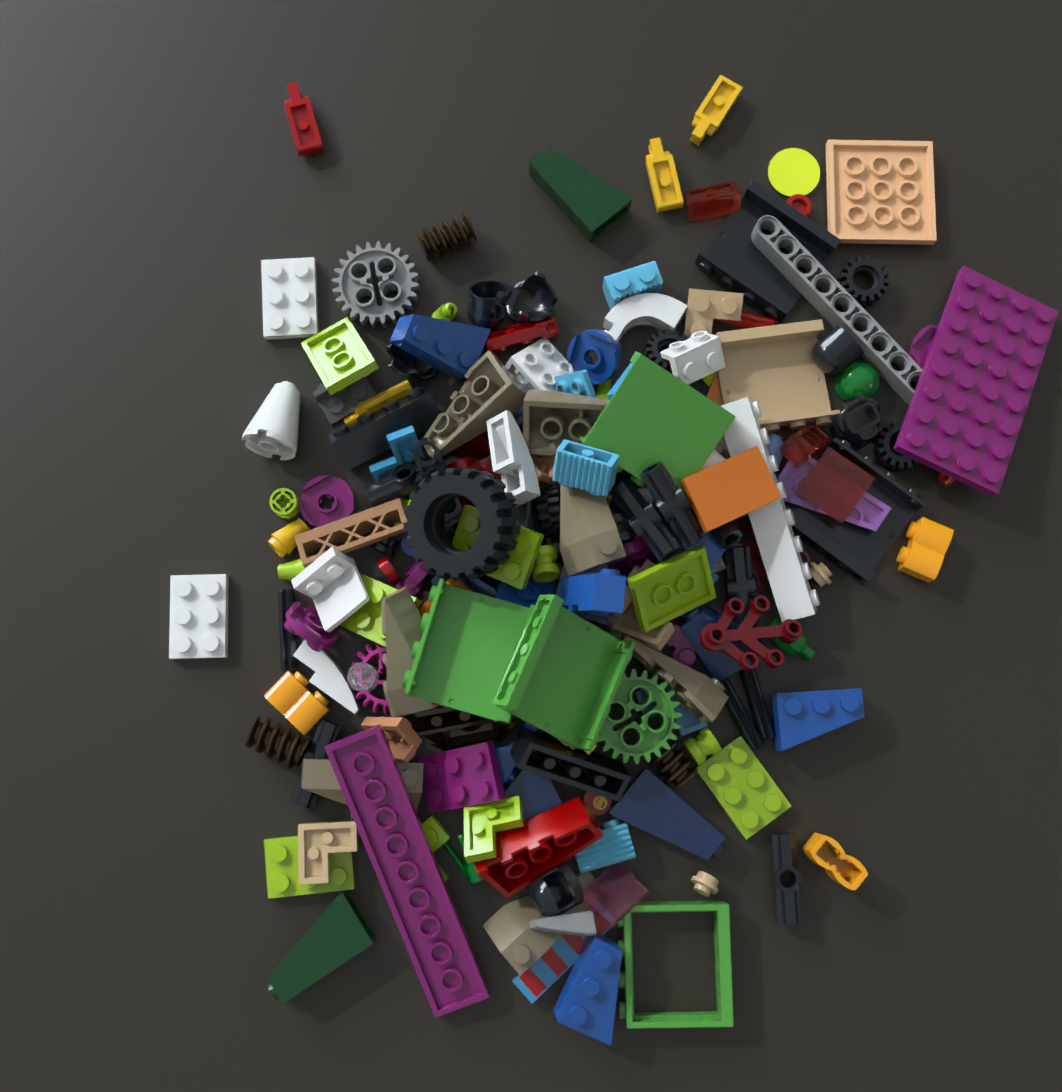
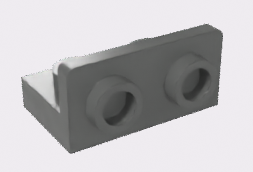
M363 377L332 395L329 394L324 383L316 388L313 395L332 427L343 422L344 418L355 413L353 408L375 396L376 393L367 378Z

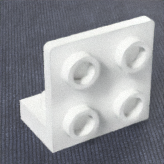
M545 337L511 356L505 365L526 392L528 390L557 391L554 377L574 371L572 365Z
M334 547L327 550L291 580L294 589L313 599L323 628L327 632L335 629L370 599L354 559Z

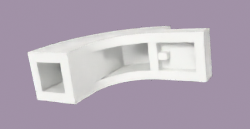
M658 293L634 295L624 299L609 311L604 318L603 328H605V332L618 342L625 332L640 325L652 326L664 333L665 330L670 329V334H673L683 318L688 305L673 297Z

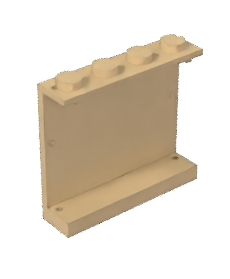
M822 319L717 332L716 336L720 337L725 367L716 371L722 404L725 405L746 397H752L753 402L758 401L762 417L758 418L761 429L766 428L768 433L779 431L780 427L789 426L790 430L806 427L807 423L815 422L816 426L832 423V419L841 413L840 410L831 411L824 372L817 367L812 358V348L818 341L817 336L824 330Z

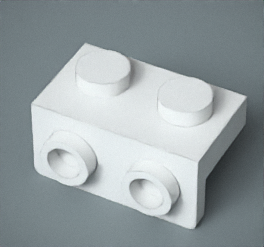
M707 331L695 332L691 335V338L685 341L674 342L669 345L668 349L660 352L661 358L670 361L672 374L674 376L679 375L681 380L688 385L725 367L720 337L709 334Z

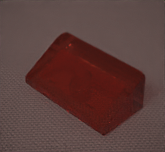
M734 181L683 191L685 207L690 221L735 213L741 210L740 193Z

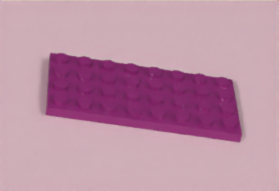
M963 266L957 273L893 450L991 497L998 495L1059 311Z

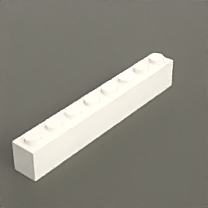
M746 397L722 405V408L736 416L724 434L730 457L758 446L782 497L748 513L781 621L783 622L787 619L796 620L814 615L817 611L816 606L820 605L816 589L811 590L808 579L812 578L808 563L802 562L800 552L804 551L799 535L794 536L791 527L795 525L794 516L791 509L786 510L783 501L784 498H787L783 482L778 483L775 472L779 471L774 455H769L766 446L770 444V439L766 428L761 429L758 418L762 417L758 401L753 402L752 397Z

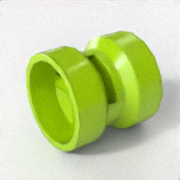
M280 488L272 493L269 504L273 512L280 518L291 520L300 514V499L293 491L288 488Z
M540 546L534 568L532 569L534 581L551 582L560 577V568L556 564L558 552L555 546Z
M707 727L699 731L696 739L688 738L683 742L686 750L698 766L706 761L707 755H716L722 751L720 744Z

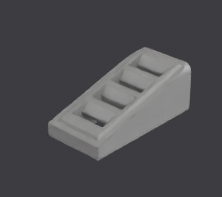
M591 911L540 918L529 922L530 929L581 937L596 935L594 916Z

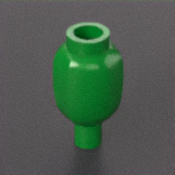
M776 618L770 626H778L782 621ZM803 631L801 637L792 644H784L778 638H771L776 645L790 654H801L807 660H810L815 654V651L807 645V638Z

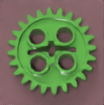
M631 669L629 677L623 673L621 686L616 691L611 703H616L621 707V716L616 720L611 719L609 716L605 718L597 742H605L601 748L603 752L612 748L611 758L615 759L621 753L622 762L627 763L629 757L632 756L634 764H639L640 756H643L646 762H650V753L660 758V747L667 750L670 749L666 741L667 739L677 740V737L672 733V729H681L679 724L674 723V719L681 717L682 714L674 712L673 708L680 705V702H671L670 698L675 694V691L665 692L664 689L668 684L667 681L658 685L657 674L647 679V670H642L640 676L637 677L635 669ZM637 688H641L646 694L645 701L639 705L632 699V693ZM651 702H656L655 707L637 717L638 723L629 721L617 731H613V726L631 716V709L633 711H640ZM652 713H657L661 718L660 726L656 729H651L648 725V717ZM632 728L636 731L637 738L633 744L628 745L623 740L624 731Z

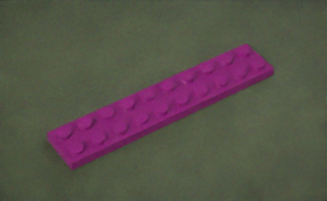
M381 724L326 745L324 747L435 1018L489 998V988Z

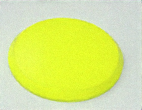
M788 148L778 152L772 158L768 167V177L774 189L782 195L788 197L795 194L807 195L815 189L819 182L820 168L816 159L807 151L798 148Z

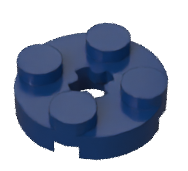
M591 329L583 331L581 334L576 335L569 344L567 351L568 363L572 364L573 372L587 370L592 385L609 381L618 371L621 345L603 330ZM595 351L598 355V361L592 363V357L589 356V353Z

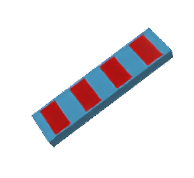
M598 900L587 910L593 912L596 932L602 935L617 922ZM563 934L521 976L518 974L512 982L533 1004L575 963L586 937Z

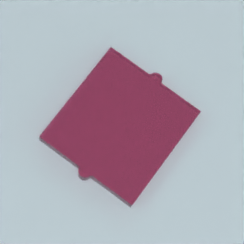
M617 863L610 865L583 890L584 902L592 908L593 914L602 917L611 927H614L649 893L648 889L635 879L633 873H628Z

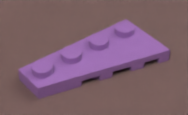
M799 449L794 451L777 477L778 483L783 482L787 498H784L783 501L872 531H877L891 510V507Z

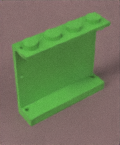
M635 352L630 359V362L633 363L632 367L587 436L583 437L581 435L579 440L586 446L620 455L617 472L621 473L623 469L632 474L630 480L643 488L646 485L639 474L651 464L661 461L671 475L676 487H680L683 493H685L680 480L700 471L736 416L644 355Z
M440 578L438 586L433 585L428 600L432 603L429 614L424 613L420 630L423 631L421 641H415L411 658L415 660L412 669H407L405 672L402 687H406L405 693L408 696L510 725L512 714L493 705L492 702L535 605L531 604L529 608L448 585L444 579Z
M555 594L539 595L492 704L576 749L592 751L599 739V732L603 722L610 712V705L614 695L621 686V678L626 666L632 659V651L636 642L618 640L562 606L564 600Z

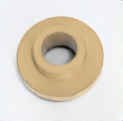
M813 561L811 563L812 567H810L812 577L821 587L826 583L828 585L831 584L832 581L829 577L833 574L822 562L817 565Z
M698 871L696 876H692L691 882L695 885L693 889L706 897H709L710 894L716 895L719 889L717 886L719 881L715 877L703 871Z

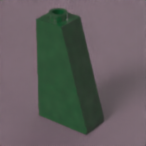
M551 147L543 153L542 151L536 153L531 158L529 175L590 243L630 211L632 199L627 194Z
M347 890L335 898L267 978L270 982L268 984L270 993L276 1000L280 999L282 1004L376 941L375 935Z

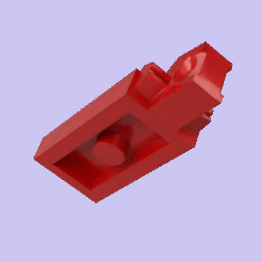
M297 82L287 84L290 99L285 100L284 106L299 157L324 150L310 98L307 95L301 96Z
M551 316L540 321L522 322L491 331L485 346L487 350L501 352L508 349L509 345L516 343L520 345L528 344L539 336L547 339L559 334L556 318Z

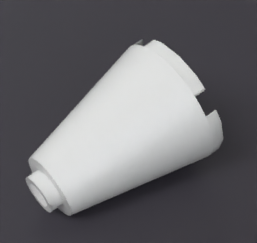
M287 381L274 385L242 435V441L246 440L245 446L248 449L267 458H272L273 454L281 455L280 460H290L295 457L298 443L301 396L296 385Z

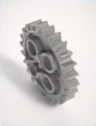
M377 241L375 248H371L370 243L366 242L365 250L356 245L357 253L354 255L347 251L349 260L340 259L339 262L343 268L334 269L338 278L332 279L333 285L336 286L332 290L334 296L338 297L336 299L337 305L343 306L342 312L344 315L350 313L351 321L354 322L360 317L361 326L370 321L372 328H375L377 321H381L382 326L386 327V320L388 319L396 324L395 316H405L404 308L413 310L410 301L418 300L417 294L414 293L420 290L419 284L416 283L419 280L418 273L414 272L416 270L415 264L409 263L410 258L408 254L401 257V248H397L392 252L391 243H388L385 249L381 247L380 241ZM371 263L375 264L382 306L377 305V297L370 269ZM383 267H393L389 273L380 272ZM357 272H367L363 278L354 277ZM390 291L398 292L394 298L385 297ZM364 296L372 297L368 303L362 304L359 302Z

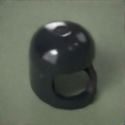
M496 280L473 283L469 287L467 316L471 323L488 329L500 325L504 320L505 310L499 304L506 303L511 298V287L502 281ZM498 291H503L505 293L497 297ZM494 306H495L496 315H495L493 312H491V309H492Z
M839 326L832 328L812 348L813 361L820 370L829 375L839 374L851 361L858 360L864 355L863 349L851 335Z
M565 863L535 879L530 887L532 903L536 910L544 917L559 916L584 901L582 886L573 871ZM566 881L570 883L575 897L568 888Z

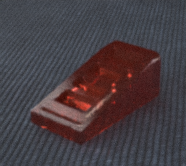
M810 423L792 434L780 447V452L796 467H801L831 442V439L814 423Z

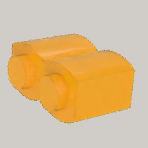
M924 517L917 520V522H912L906 533V537H909L907 547L903 546L897 556L896 561L900 563L898 570L927 583L934 581L943 563L944 555L949 547L954 530Z
M287 671L264 697L303 735H308L319 723L320 719H323L331 711L327 706L330 701L318 690L313 693L307 687L310 682L300 672L297 671L293 674L291 671Z
M815 832L802 847L803 852L810 861L823 867L834 882L855 891L868 876L867 870L862 863L854 857L846 855L841 845L829 836Z

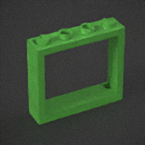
M726 901L622 902V910H617V928H622L623 939L617 940L618 945L622 949L623 970H620L618 986L619 988H624V1001H619V1019H624L626 1028L734 1027L729 904ZM713 912L717 1011L634 1012L632 913Z

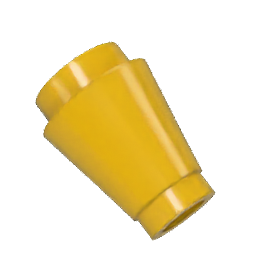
M298 518L271 534L272 538L267 542L283 558L286 554L290 555L297 546L294 536L310 529Z

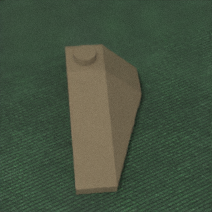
M490 350L469 368L464 376L467 379L459 392H453L450 397L453 400L445 413H440L423 437L432 438L436 441L442 456L487 431V420L506 410L510 411L513 415L524 404L527 392ZM423 445L429 456L432 457L434 449L430 445Z
M528 390L523 405V437L530 454L556 455V450L564 439L583 444L579 440L580 436H587L609 400L559 391Z
M560 483V553L568 577L623 560L626 554L605 496H595L585 489L568 488Z
M401 588L381 599L382 634L386 637V653L383 654V663L386 664L387 680L383 681V691L391 717L408 715L439 706L432 705L429 701L408 696L405 693L406 687H402L405 672L407 669H412L415 660L411 658L415 641H421L423 631L420 630L422 617L407 588Z
M628 636L621 639L636 642L632 656L652 676L657 674V681L659 683L667 681L668 684L665 689L667 691H675L673 697L698 722H713L729 698L724 693L725 687L717 679H710L706 675Z
M303 759L301 788L348 805L330 760ZM397 763L417 812L422 795L424 763Z
M590 871L575 873L584 892L583 903L561 915L587 911L606 892ZM566 881L568 888L575 897L570 883ZM530 894L503 905L482 924L501 954L520 976L563 935L530 929L529 922L531 920L546 918L536 910Z

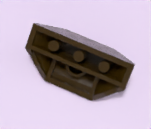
M440 705L433 709L405 715L406 719L412 724V729L423 742L445 751L489 741H502L514 729L517 723L521 722L520 718L512 715L510 725Z

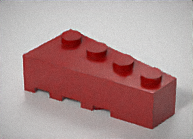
M577 797L524 821V826L497 833L496 857L476 861L474 864L477 873L508 899L531 884L535 879L556 868L604 835L592 810L580 797Z

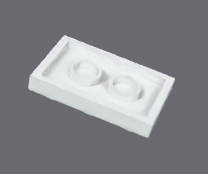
M315 257L261 260L263 337L265 340L308 338L319 333Z
M170 575L169 659L228 658L229 575Z

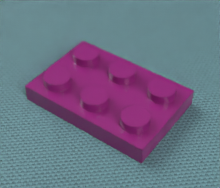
M493 741L418 757V763H424L423 787L429 814L505 799Z

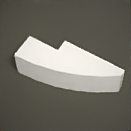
M506 410L487 420L493 472L501 474L502 482L506 484L504 491L512 492L516 499L512 503L521 505L540 496L538 478L530 452L511 412Z
M304 640L293 656L315 671L309 682L352 713L359 715L362 709L358 699L355 698L356 693L351 689V684L339 665L324 649L316 652Z

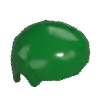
M854 362L847 365L842 372L836 375L834 380L835 390L844 401H852L860 394H863L865 398H873L880 387L879 374L876 369L864 362Z

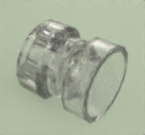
M359 662L350 667L347 673V681L353 689L360 692H369L377 686L379 674L373 666L365 662Z

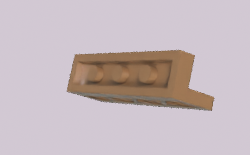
M400 498L295 535L303 566L305 568L308 567L331 547L345 554L406 532L404 531L403 522L408 521V516L404 514L405 507ZM396 522H402V524L391 528L388 527V525L394 524ZM372 532V534L369 535V536H366V537L361 536V535H363V534ZM346 541V543L342 546H335L338 543ZM319 551L317 555L311 557L307 556L308 554Z

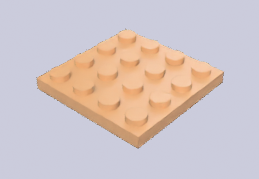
M827 141L828 231L841 240L840 243L933 245L937 241L933 141Z

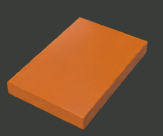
M758 446L680 480L704 533L782 498Z

